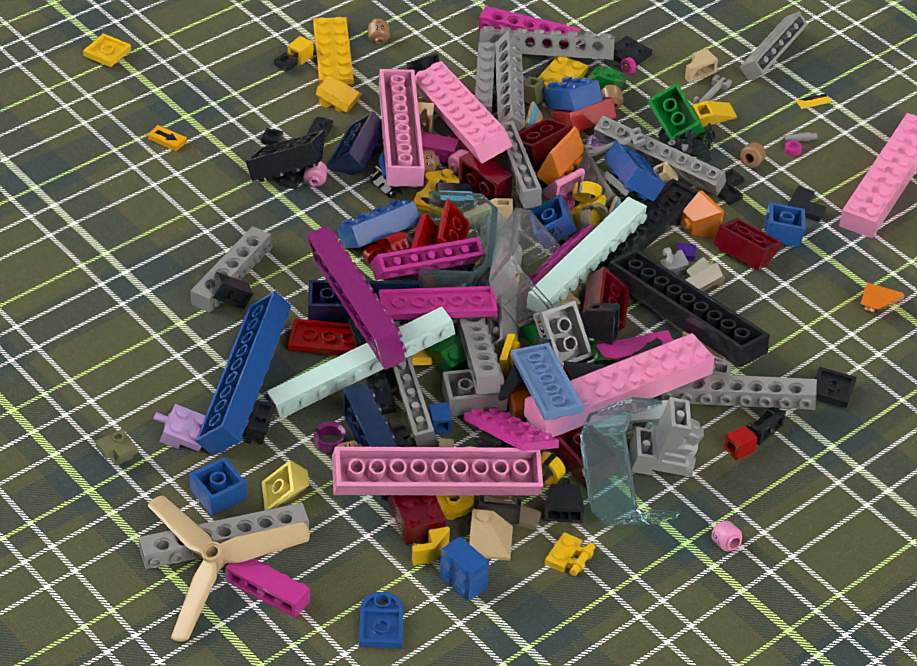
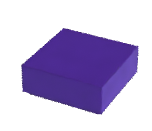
M678 242L677 251L682 250L688 261H695L696 244Z

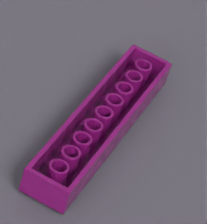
M324 226L306 234L315 263L384 370L406 361L404 355L406 347L403 341H400L402 334L399 327H394L395 324L391 315L387 316L386 308L383 304L380 305L377 294H372L373 290L370 284L366 283L362 272L358 273L359 270L356 263L352 262L349 252H345L342 242H338L335 231L331 232L328 226Z

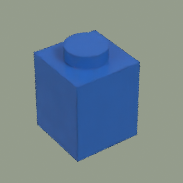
M449 403L429 404L428 413L435 435L452 433L453 419Z

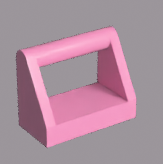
M580 168L554 181L544 189L543 195L549 200L560 194L561 196H572L574 183L584 180V169Z

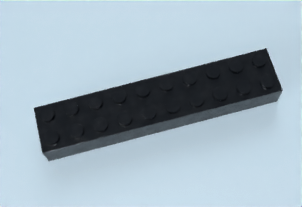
M638 249L609 262V271L629 288V295L688 334L693 333L699 341L741 368L768 353L769 333Z

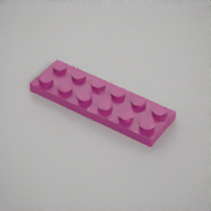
M493 286L379 290L380 305L383 304L385 306L387 316L391 315L393 320L417 319L440 307H443L450 318L497 316Z
M491 407L486 411L472 409V412H464V420L522 451L559 448V440L552 437L550 433H545L540 428L532 427L530 423L523 422L520 418L501 411V408Z

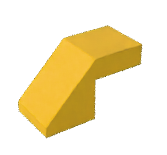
M424 349L410 356L413 366L432 365V359Z
M449 527L429 530L428 543L412 546L413 566L435 562L441 554V549L449 544Z

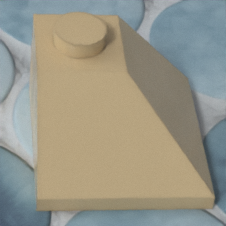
M473 509L469 544L486 559L510 561L513 526L494 511Z

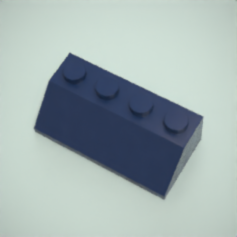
M374 111L349 125L326 165L329 170L352 175L356 172H362L367 167V161L371 159L373 150L378 147V141L383 137L382 120Z

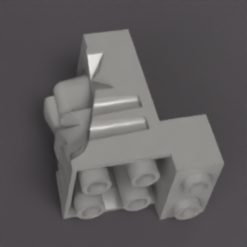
M670 397L656 430L636 426L629 443L631 472L651 475L652 470L692 477L696 461L695 454L698 450V443L704 437V429L700 427L699 421L691 419L689 400Z

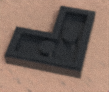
M734 169L725 172L726 183L718 194V197L728 205L743 198V193L736 189L735 186L743 183L744 177Z
M800 186L797 187L787 205L805 209V218L817 222L821 221L826 211L825 206L811 202L815 191Z

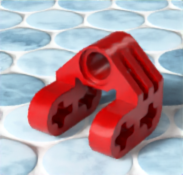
M397 232L378 240V243L367 247L363 252V258L370 264L378 254L411 248L405 234Z

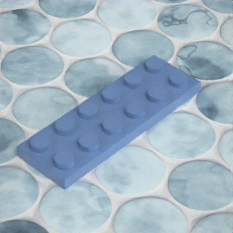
M549 343L511 350V357L544 421L584 412L581 400Z

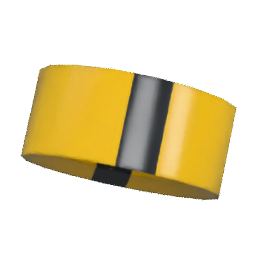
M590 181L574 183L572 197L579 202L602 195V187L597 183Z
M540 453L541 463L549 467L553 472V475L549 474L542 466L543 484L547 486L553 483L557 484L565 475L563 462L553 453Z

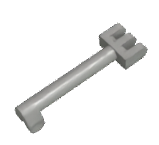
M716 74L711 82L713 87L701 99L695 96L693 104L709 101L720 88L726 91L731 86L732 81L729 79L726 81L724 77L720 79V76Z
M640 127L629 130V137L617 141L624 146L633 143L634 148L646 144ZM614 142L592 149L590 144L585 145L584 149L587 159L608 152Z

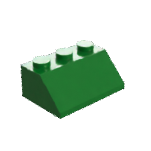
M677 82L647 100L670 141L675 140L676 135H679L680 139H687L685 135L689 129L693 130L696 136L706 131Z

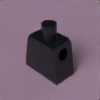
M590 303L585 312H579L588 337L611 345L616 341L619 334L620 304Z
M561 478L558 484H551L545 505L544 521L583 523L585 507L580 486L570 484L568 478Z

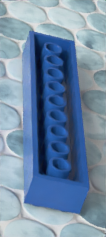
M276 291L249 306L197 436L196 442L212 456L219 452H224L232 445L239 444L243 438L242 434L248 425V418L253 412V405L259 396V389L264 383L263 379L266 372L269 370L270 360L274 356L275 347L279 343L280 334L284 330L286 319L289 317L291 305Z

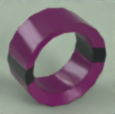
M324 422L315 428L314 445L319 452L333 454L334 448L339 443L346 442L345 428L339 423ZM334 434L340 440L335 443H325L320 440V437Z

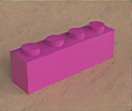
M421 132L423 150H433L435 156L439 155L440 163L448 164L449 157L459 151V139Z
M666 330L617 340L612 345L602 343L598 344L597 347L604 357L614 358L620 362L630 358L635 351H639L646 343L656 338L663 341V344L674 340L669 331Z
M255 558L240 563H229L225 567L226 582L293 618H296L310 603L309 587L293 580L284 573L276 571L271 566L259 562Z

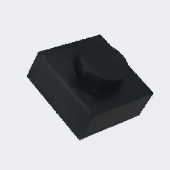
M285 52L274 59V65L287 72L298 65V59Z
M266 128L261 138V144L271 145L281 142L283 131Z

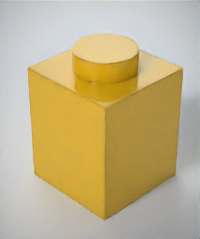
M299 36L288 45V54L297 58L298 64L302 65L314 56L313 42Z

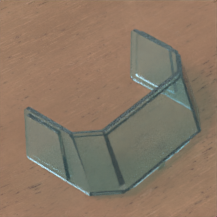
M430 191L429 208L431 219L441 221L445 202L447 199H450L471 222L470 226L477 232L484 255L475 263L473 272L420 269L419 281H423V288L476 287L492 266L498 208L481 193Z
M630 397L606 405L603 409L589 413L580 433V447L584 466L582 473L586 479L589 503H591L592 513L607 527L658 524L676 519V515H680V511L648 510L640 512L638 510L625 431L632 415L660 406L662 401Z

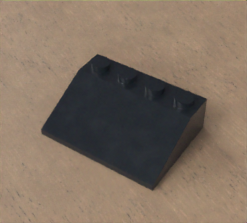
M325 131L313 132L258 148L245 161L252 181L258 180L263 182L273 175L276 178L285 175V172L288 171L295 173L302 170V167L308 166V168L318 166V163L323 159Z

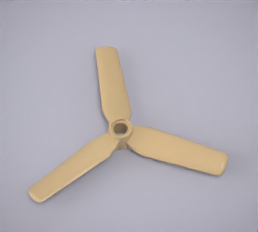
M158 496L152 499L148 507L188 549L199 554L204 559L193 576L171 639L184 642L190 638L217 578L219 569L223 568L226 563H240L308 542L310 533L306 523L300 522L241 535L219 544L212 541L208 533L165 496Z

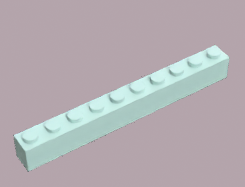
M627 197L528 292L526 306L540 312L557 306L561 300H565L570 291H574L578 284L584 281L601 261H605L607 256L614 252L621 242L623 243L630 233L635 232L638 225L645 222L647 206Z
M443 307L399 327L402 334L400 341H403L406 347V352H404L405 358L456 334L453 321ZM366 343L268 390L267 393L270 402L276 404L275 411L280 419L384 368Z

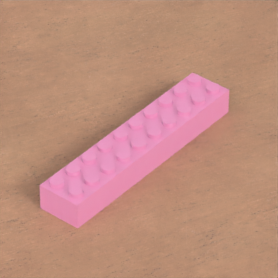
M442 61L432 64L431 67L424 71H419L415 75L418 93L427 103H434V111L481 164L512 147L505 128Z
M380 69L379 97L387 186H423L425 166L414 70Z
M909 113L905 115L843 208L840 227L873 239L917 170L916 115Z
M692 333L571 380L570 382L583 404L584 412L544 421L532 396L525 398L524 416L533 427L540 428L542 432L550 433L552 437H555L709 376L713 371L715 357Z
M335 447L332 454L334 495H539L543 488L540 450L522 451L518 448Z

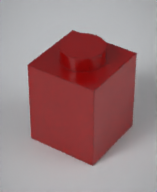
M744 425L726 434L724 449L737 461L755 451L757 437Z

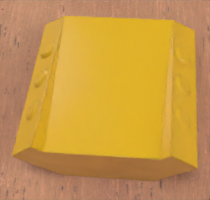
M331 73L317 87L316 96L321 106H333L336 111L341 113H348L362 95L361 92L347 85Z

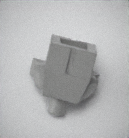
M670 247L664 248L662 253L664 256L667 255V257L660 260L659 264L678 276L686 275L689 262L683 251L678 250L673 255Z

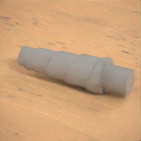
M805 132L786 135L784 139L785 141L810 142L811 140H817V133Z

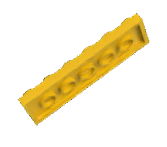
M346 17L313 18L319 85L322 84L329 73L347 85L354 84Z

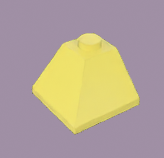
M289 460L261 482L264 509L278 508L309 486L308 471Z

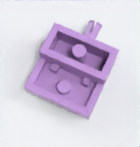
M177 404L174 405L172 412L168 416L156 411L153 420L164 423V431L159 442L177 449L181 444L199 452L201 445L196 442L205 415Z

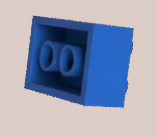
M572 76L562 78V81L559 83L551 82L548 84V87L542 88L546 108L576 111L603 101L598 80H591V78L581 79V77L572 78Z

